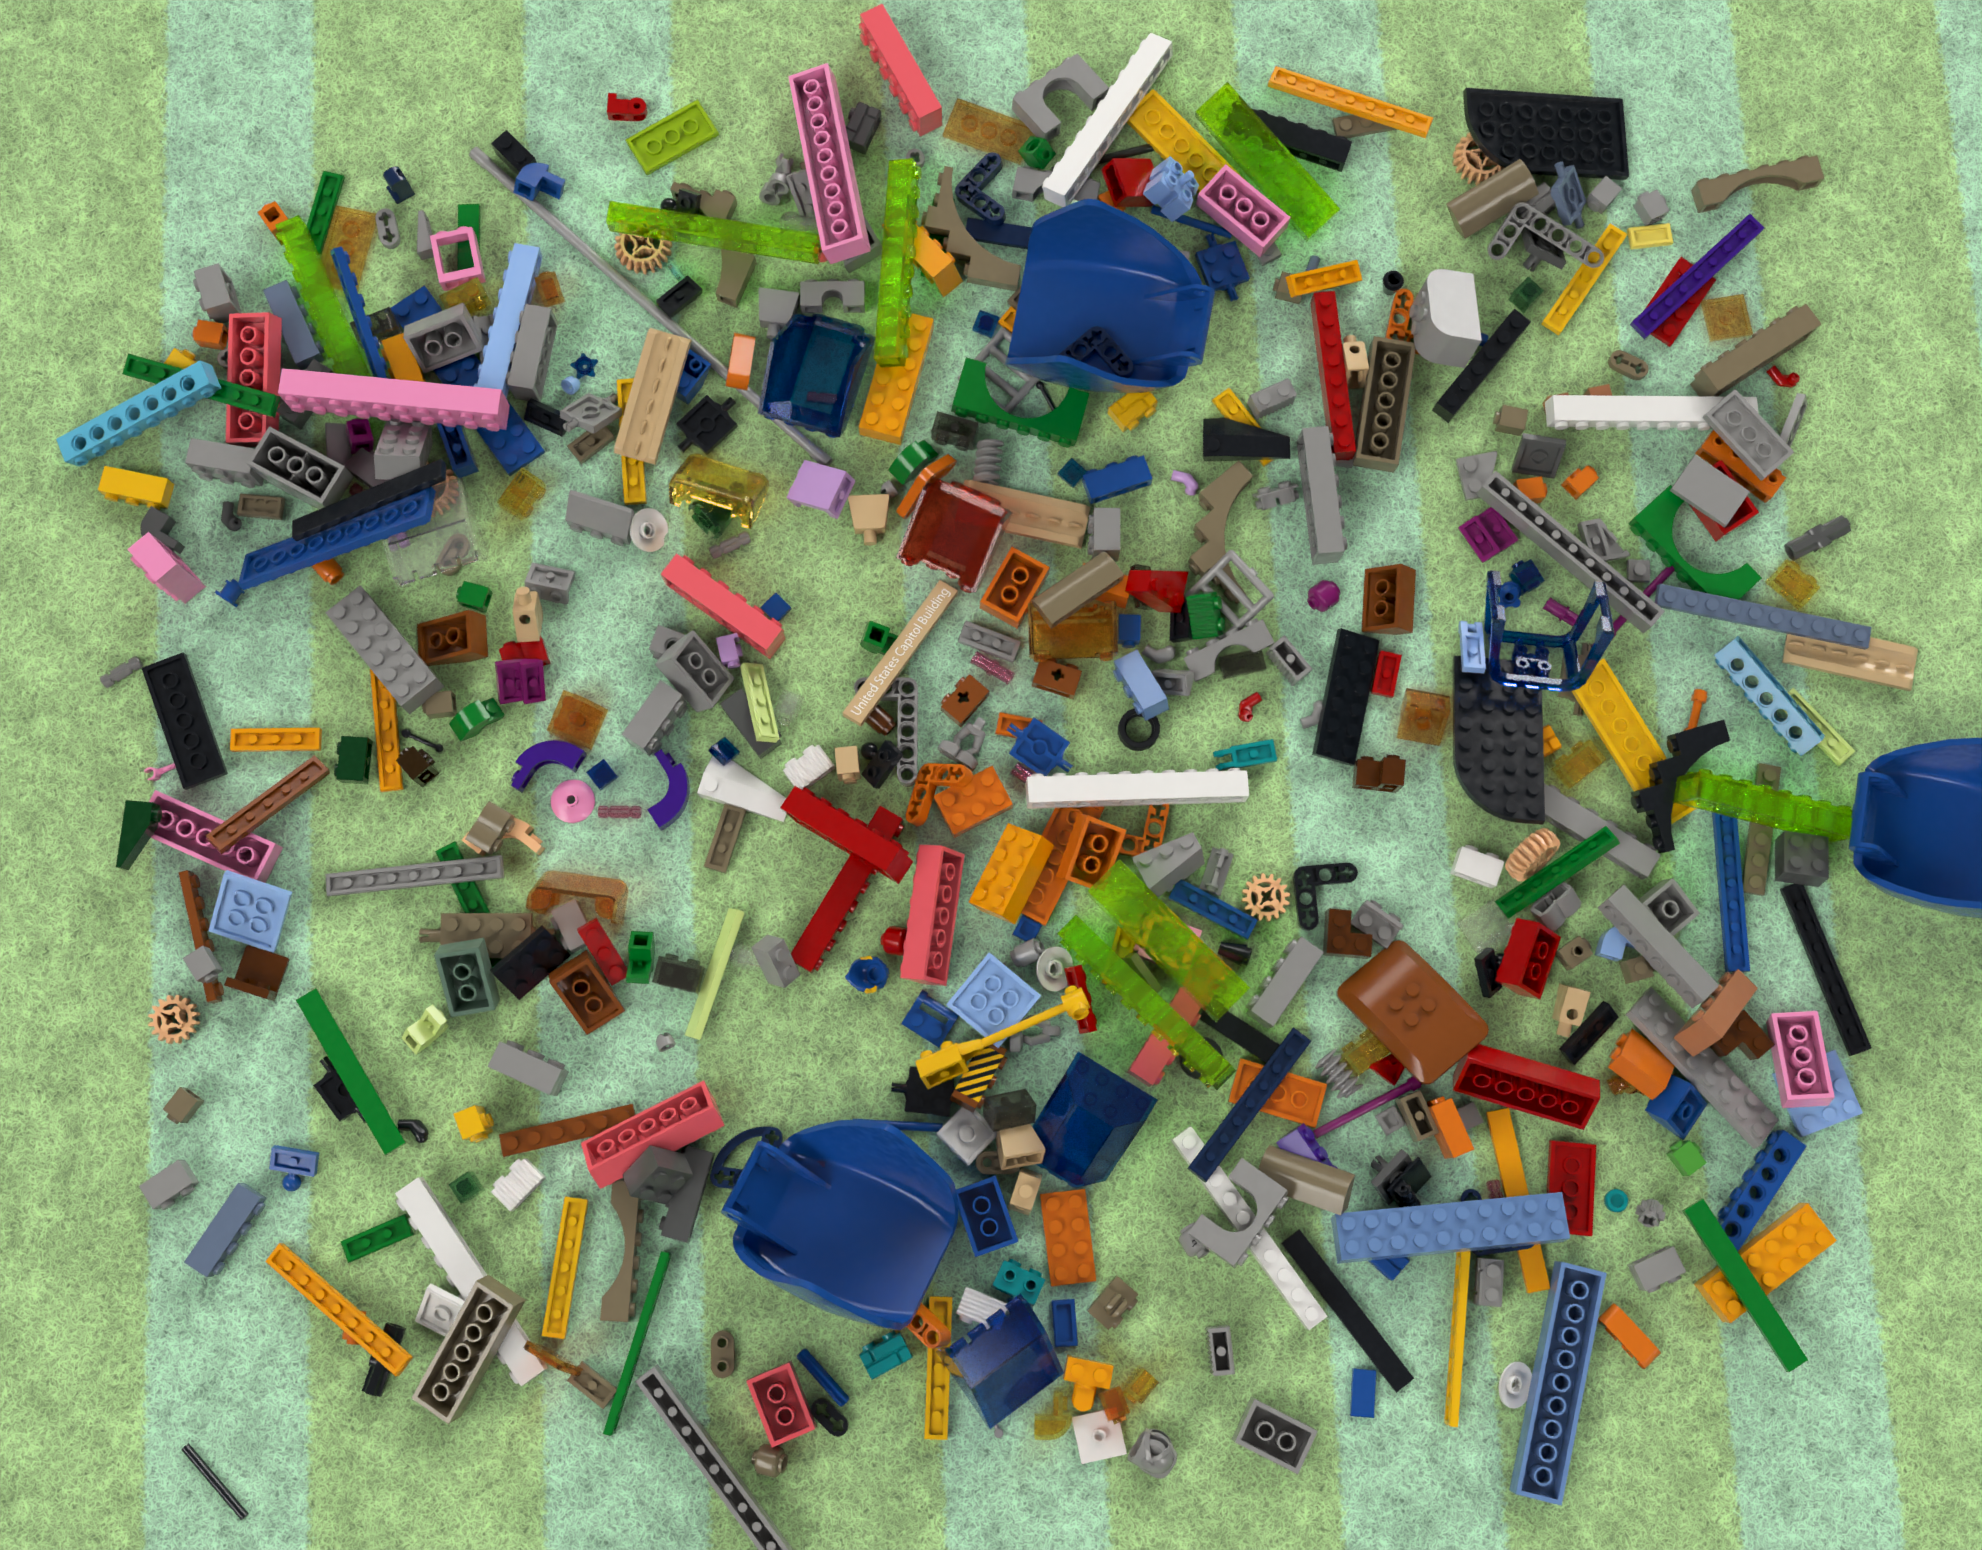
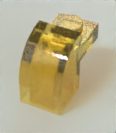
M1053 1390V1414H1034V1440H1054L1063 1436L1068 1431L1072 1422V1415L1063 1414V1410H1067L1068 1398L1063 1396L1062 1390Z

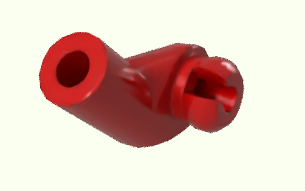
M1775 365L1766 371L1775 384L1780 387H1794L1800 380L1797 373L1793 372L1789 375H1784Z
M1258 692L1253 693L1240 702L1238 716L1241 721L1249 722L1253 719V706L1262 701Z

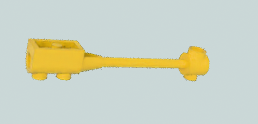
M1076 986L1067 987L1064 991L1065 995L1060 996L1063 1003L985 1038L954 1044L952 1041H946L941 1044V1050L934 1053L931 1050L923 1051L920 1054L921 1059L915 1061L921 1080L927 1089H930L969 1071L966 1062L984 1050L985 1047L1067 1011L1069 1017H1072L1074 1020L1084 1019L1089 1014L1088 1009L1090 1005L1082 987L1078 989Z

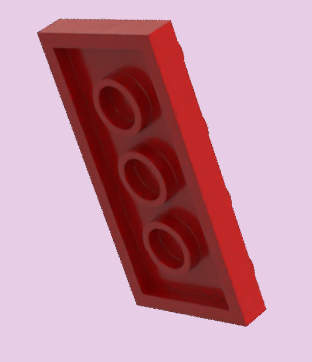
M1680 257L1646 308L1694 264ZM1712 277L1650 335L1671 347L1716 279Z
M1550 1140L1547 1193L1562 1192L1569 1234L1592 1236L1596 1145Z

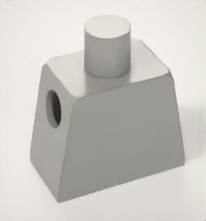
M759 287V322L761 327L768 328V339L779 340L781 330H791L800 304L799 292Z

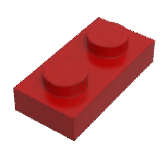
M1380 650L1371 694L1388 698L1394 697L1402 655Z

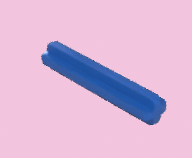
M803 1349L797 1354V1359L839 1406L842 1407L849 1401V1396L807 1349Z

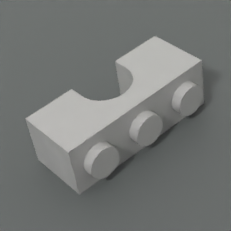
M808 279L805 282H800V307L802 313H823V303L830 297H837L842 300L844 313H865L864 281L859 279H849L848 281H839L837 279L817 281L815 279Z

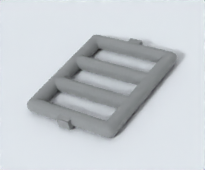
M1001 328L974 360L983 362L992 354L1005 365L1007 355L1000 351L997 346L1003 339L1011 342L1012 333L1006 328ZM986 366L985 376L1012 397L1005 407L992 397L995 403L1009 414L1040 380L1008 367L1026 382L1017 391Z
M1229 550L1184 597L1197 594L1201 590L1204 593L1213 592L1214 590L1208 583L1217 576L1248 610L1239 619L1222 600L1220 611L1233 624L1228 631L1234 628H1238L1240 631L1245 626V623L1252 620L1274 598V594L1258 578L1257 575L1259 573L1253 567L1249 568L1235 551ZM1230 561L1263 595L1257 603L1254 604L1223 571V568ZM1223 632V634L1218 636L1217 638L1221 640L1227 636Z

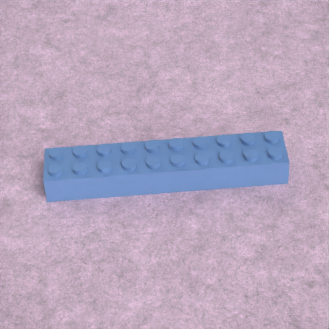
M1562 1192L1347 1212L1342 1215L1334 1214L1331 1217L1337 1264L1559 1243L1570 1239Z
M1554 1261L1509 1491L1517 1495L1562 1506L1607 1274L1605 1272Z

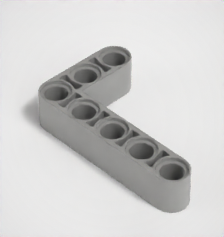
M1518 202L1512 207L1487 247L1488 254L1492 259L1500 260L1504 258L1523 228L1526 227L1591 268L1599 267L1604 261V254L1598 247L1525 202ZM1521 206L1528 209L1527 215L1523 218L1516 216V210ZM1537 218H1544L1546 221L1542 229L1534 227V221ZM1512 225L1515 227L1514 235L1505 236L1503 233L1504 228ZM1556 229H1561L1564 232L1560 240L1552 239V233ZM1575 240L1580 241V250L1576 252L1571 251L1570 244ZM1495 244L1503 246V252L1499 255H1494L1491 252V248ZM1591 252L1599 253V259L1595 263L1588 261V255Z
M868 677L859 678L855 682V695ZM897 677L891 685L892 691L885 694L880 701H898L897 748L901 752L909 749L914 754L910 759L902 757L897 763V777L902 786L910 787L915 784L917 779L918 686L912 678ZM911 685L914 691L911 694H905L902 691L903 687ZM907 706L914 709V712L908 716L902 713L903 708ZM905 728H911L914 733L910 737H905L902 735V731ZM910 771L913 773V778L908 781L901 778L902 773Z

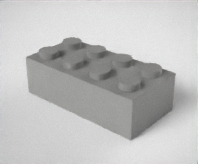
M525 304L524 311H521L519 316L521 326L520 330L516 331L515 334L516 348L515 351L511 352L510 363L512 366L511 371H508L506 374V384L515 399L529 401L532 398L541 402L558 322L551 308Z
M399 419L386 421L374 453L375 479L391 480L425 466L433 443L432 425H426L420 421L405 423Z
M1303 937L1297 940L1293 939L1288 943L1283 951L1286 954L1285 957H1281L1275 962L1271 968V971L1274 972L1272 976H1268L1262 981L1258 987L1261 990L1259 995L1255 994L1245 1006L1248 1008L1246 1014L1267 1029L1275 1025L1324 953Z

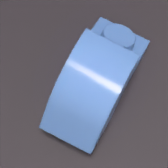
M1612 927L1600 936L1595 955L1619 961L1622 960L1625 946L1634 948V946L1619 933L1616 927Z

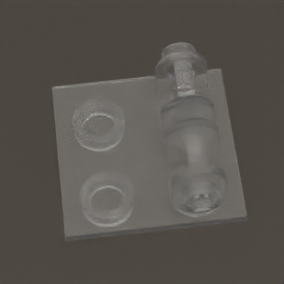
M1492 900L1459 921L1457 925L1476 953L1479 954L1486 947L1493 948L1496 952L1507 945L1514 923L1510 924L1498 905Z

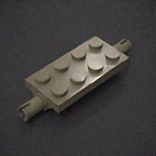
M441 913L440 929L421 928L419 935L429 936L419 937L420 943L439 942L440 945L484 938L489 958H504L537 929L533 927V913ZM555 928L547 929L552 935L556 934Z

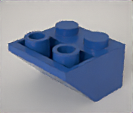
M689 349L676 397L687 405L702 388L711 368V363L691 349Z

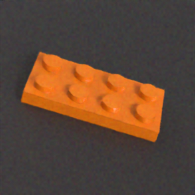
M1242 1058L1239 1059L1228 1099L1229 1103H1237L1265 1065ZM1288 1072L1259 1112L1299 1124L1304 1123L1306 1126L1316 1128L1327 1084Z
M1085 1189L1040 1194L1051 1287L1096 1281Z

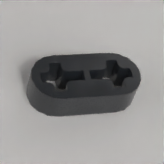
M818 1398L813 1402L811 1406L813 1417L833 1436L839 1437L844 1435L849 1425L846 1417L826 1398ZM825 1403L827 1405L825 1410L830 1416L827 1417L824 1413L818 1415L816 1413L818 1409L816 1404L822 1405ZM831 1417L837 1422L840 1420L844 1422L842 1424L844 1428L842 1431L839 1429L834 1431L832 1429L834 1424L830 1421Z

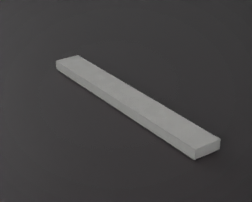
M503 856L325 874L326 894L329 897L504 878Z

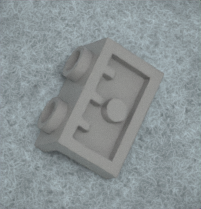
M532 563L524 581L525 587H528L530 591L538 592L539 599L568 604L569 591L575 578V571Z
M1366 900L1351 920V926L1363 934H1373L1372 940L1387 949L1404 925L1400 923L1401 919L1395 914H1387L1381 910L1383 907L1376 901Z

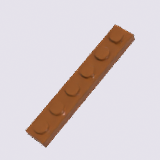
M315 755L208 833L206 839L223 854L329 775V769Z
M191 871L178 872L195 950L205 946L214 952L213 941L208 938L207 934L210 925L208 919L204 918L202 909H205V903L202 896H199L198 893L200 880ZM218 979L210 983H203L207 1002L212 1004L222 1002L221 996L224 995L222 983L218 982Z
M634 1104L499 1134L503 1157L593 1137L636 1115Z

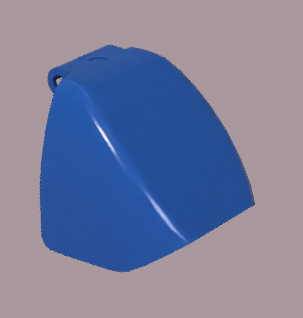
M1096 199L1080 200L1044 215L1033 223L1005 365L1046 382L1094 392L1141 393L1174 386L1186 377L1188 367L1200 365L1203 362L1215 290L1209 286L1202 285L1194 266L1173 244L1156 230L1137 218ZM1099 326L1109 334L1131 359L1134 372L1129 378L1117 376L1097 353H1094L1085 362L1074 359L1071 353L1068 354L1069 357L1058 354L1090 328ZM1094 334L1093 340H1101L1100 335ZM1078 346L1074 353L1078 356L1084 355L1086 348ZM1108 348L1104 354L1110 358L1115 356L1116 350ZM1118 359L1117 362L1120 365V369L1125 370V372L1128 371V365L1124 366L1120 359Z
M1982 738L1947 739L1918 744L1879 756L1865 768V772L1858 773L1849 849L1854 852V866L1870 884L1895 898L1924 908L1957 916L1982 918Z
M838 1120L797 1132L787 1138L779 1148L766 1142L758 1141L721 1213L738 1224L733 1235L735 1252L749 1268L764 1279L826 1312L877 1327L901 1330L913 1320L947 1250L957 1226L959 1206L955 1184L951 1177L898 1128L883 1122Z

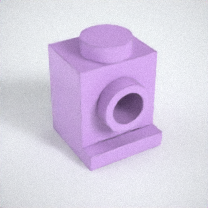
M734 633L717 637L716 642L724 667H728V669L740 667L739 657L743 656L740 643L736 644V642H740L738 634Z

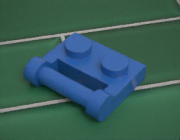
M922 990L901 1024L939 1048L959 1015L928 996V993ZM922 1003L948 1018L949 1020L946 1025L919 1009Z

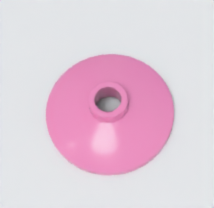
M564 781L552 793L551 808L554 814L564 822H581L594 809V793L583 781ZM571 796L575 797L573 804L568 803V799Z

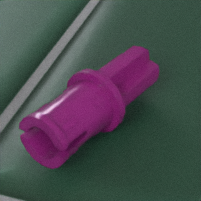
M1551 597L1543 607L1544 610L1559 618L1558 621L1563 620L1577 630H1580L1585 624L1586 620L1569 610V606L1565 607Z

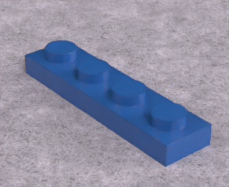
M1182 879L1175 884L1168 899L1245 940H1248L1258 921L1256 918Z

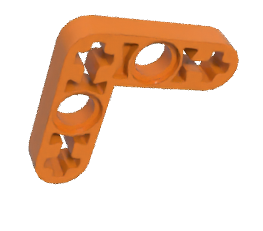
M1408 289L1398 290L1393 298L1385 338L1393 339L1391 338L1393 334H1397V338L1400 341H1404L1405 336H1408L1406 342H1410L1414 338L1411 331L1407 330L1410 318L1409 311L1413 303V294ZM1402 295H1405L1407 300L1403 308H1399L1401 304L1400 298ZM1400 314L1404 317L1405 322L1398 324L1394 321L1393 316Z
M947 454L925 467L902 500L896 513L903 519H907L916 509L930 485L946 476L956 465L957 460Z
M924 764L917 775L906 811V820L917 827L923 825L927 820L937 786L965 787L972 780V771L961 764ZM948 771L947 777L942 780L943 774ZM926 790L925 796L920 799L921 793Z
M1169 804L1162 805L1165 807V810H1161L1159 818L1163 817V821L1157 818L1150 819V815L1155 817L1156 808H1153V805H1149L1143 837L1125 834L1123 841L1127 839L1132 840L1135 848L1132 851H1126L1121 845L1118 854L1134 857L1146 852L1144 847H1148L1150 840H1146V836L1151 839H1159V842L1154 841L1153 848L1161 846ZM1151 823H1157L1161 831L1159 834L1153 835L1149 832L1148 826Z

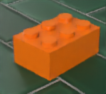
M1011 547L980 601V609L1018 629L1032 605L1031 600L1037 596L1048 577L1050 567Z
M993 766L973 775L971 782L967 786L949 787L933 796L934 802L953 838L1013 808V803Z
M1078 813L1056 876L1105 893L1126 829Z

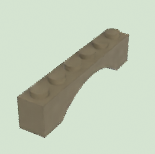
M1805 155L1794 161L1783 160L1772 166L1765 164L1754 170L1743 169L1732 175L1725 173L1714 179L1703 178L1696 182L1691 192L1698 213L1718 209L1730 195L1751 185L1763 183L1779 184L1800 191L1818 187L1824 180V175L1818 156L1809 157Z
M617 1180L612 1184L610 1203L617 1212L623 1227L625 1252L616 1280L602 1296L601 1321L629 1322L631 1317H635L636 1303H632L633 1293H637L638 1279L634 1278L635 1270H639L640 1256L636 1255L637 1246L641 1247L642 1233L638 1231L639 1223H643L644 1209H640L641 1200L644 1199L631 1197L624 1180Z

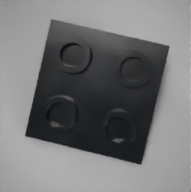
M1417 1157L1406 1166L1405 1171L1398 1178L1391 1182L1387 1190L1398 1207L1420 1206L1421 1202L1415 1194L1432 1176L1421 1159Z

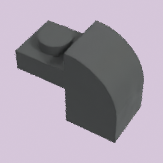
M151 506L141 522L140 530L142 537L149 532L169 549L179 554L185 548L180 542L168 536L176 521Z

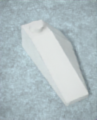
M712 756L703 773L697 791L699 797L721 804L726 803L754 814L784 822L786 813L780 808L786 800L784 796L734 761Z

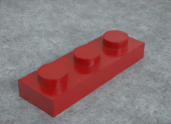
M597 917L577 928L579 935L611 986L626 978L628 967Z
M1082 964L1064 968L1068 987L1076 986L1077 989L1082 987L1090 1005L1088 1016L1084 1019L1076 1020L1079 1034L1097 1031V1019L1092 1011V998L1087 989V977Z

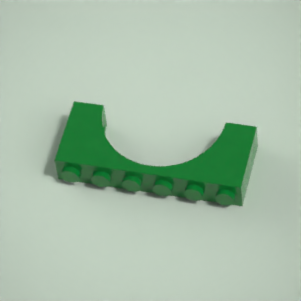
M966 357L951 412L962 418L967 416L975 418L979 423L987 424L989 422L996 424V427L1000 429H1013L1018 434L1024 436L1034 435L1041 441L1049 442L1051 440L1058 442V445L1069 448L1070 446H1075L1090 393L1069 387L1063 401L1050 413L1035 418L1017 417L1001 409L990 396L985 381L987 363Z
M1671 485L1628 523L1631 526V531L1646 541L1647 548L1652 552H1656L1666 567H1674L1676 577L1682 583H1687L1692 588L1691 590L1739 600L1762 579L1748 563L1728 573L1713 574L1694 568L1681 557L1674 544L1672 527L1676 512L1684 500L1670 491Z

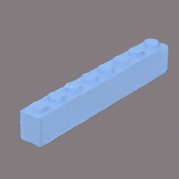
M514 243L513 250L509 251V266L503 273L504 285L498 292L499 304L493 311L494 323L488 330L489 342L483 349L484 361L478 368V383L474 384V387L501 389L506 398L509 387L506 384V374L508 371H511L510 356L511 352L515 351L516 331L520 330L521 326L519 316L520 312L524 311L525 304L531 305L542 262L540 247Z

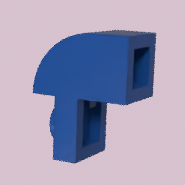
M530 163L524 166L517 175L513 193L531 201H534L539 191L560 199L563 194L565 179L548 172L549 165Z

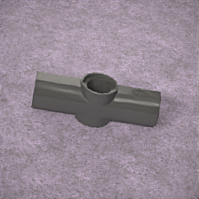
M1841 515L1823 525L1819 524L1803 533L1804 535L1784 545L1785 551L1789 558L1795 561L1812 551L1816 552L1818 549L1828 546L1833 540L1846 535L1851 531V524L1847 518Z

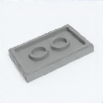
M1697 455L1693 456L1670 489L1672 493L1723 527L1727 526L1750 492Z

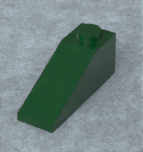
M125 801L116 862L117 868L129 870L156 831L158 822L161 821L162 810L160 805L153 802Z

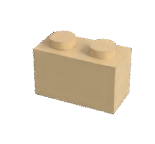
M857 746L834 748L839 782L843 781L844 784L857 783V780L861 779Z

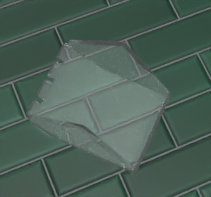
M463 478L433 486L436 493L430 522L411 528L406 532L392 535L387 539H382L392 578L397 588L412 587L411 583L416 581L413 574L417 572L420 580L436 575V565H439L441 573L458 568L457 558H460L463 566L478 560L483 562L491 561Z

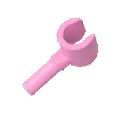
M174 763L159 769L147 767L144 772L150 773L153 771L154 775L147 780L157 781L160 779L161 774L176 767Z

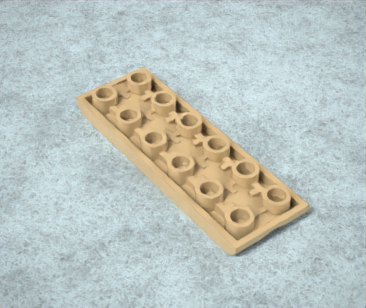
M653 328L648 330L614 446V453L656 465L692 342L691 339Z
M964 480L955 522L1081 549L1091 507L983 482Z
M1787 634L1782 663L1911 691L1918 649L1870 637L1869 648L1864 650Z

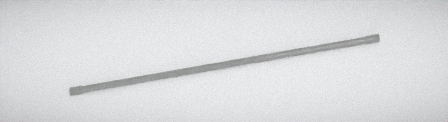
M474 147L470 151L469 157L513 193L515 181L481 149ZM513 193L673 335L691 339L692 342L689 349L711 363V368L722 378L727 379L728 368L542 204L536 199L531 201ZM749 386L747 391L736 389L807 451L817 463L828 466L833 459L826 452L811 442Z

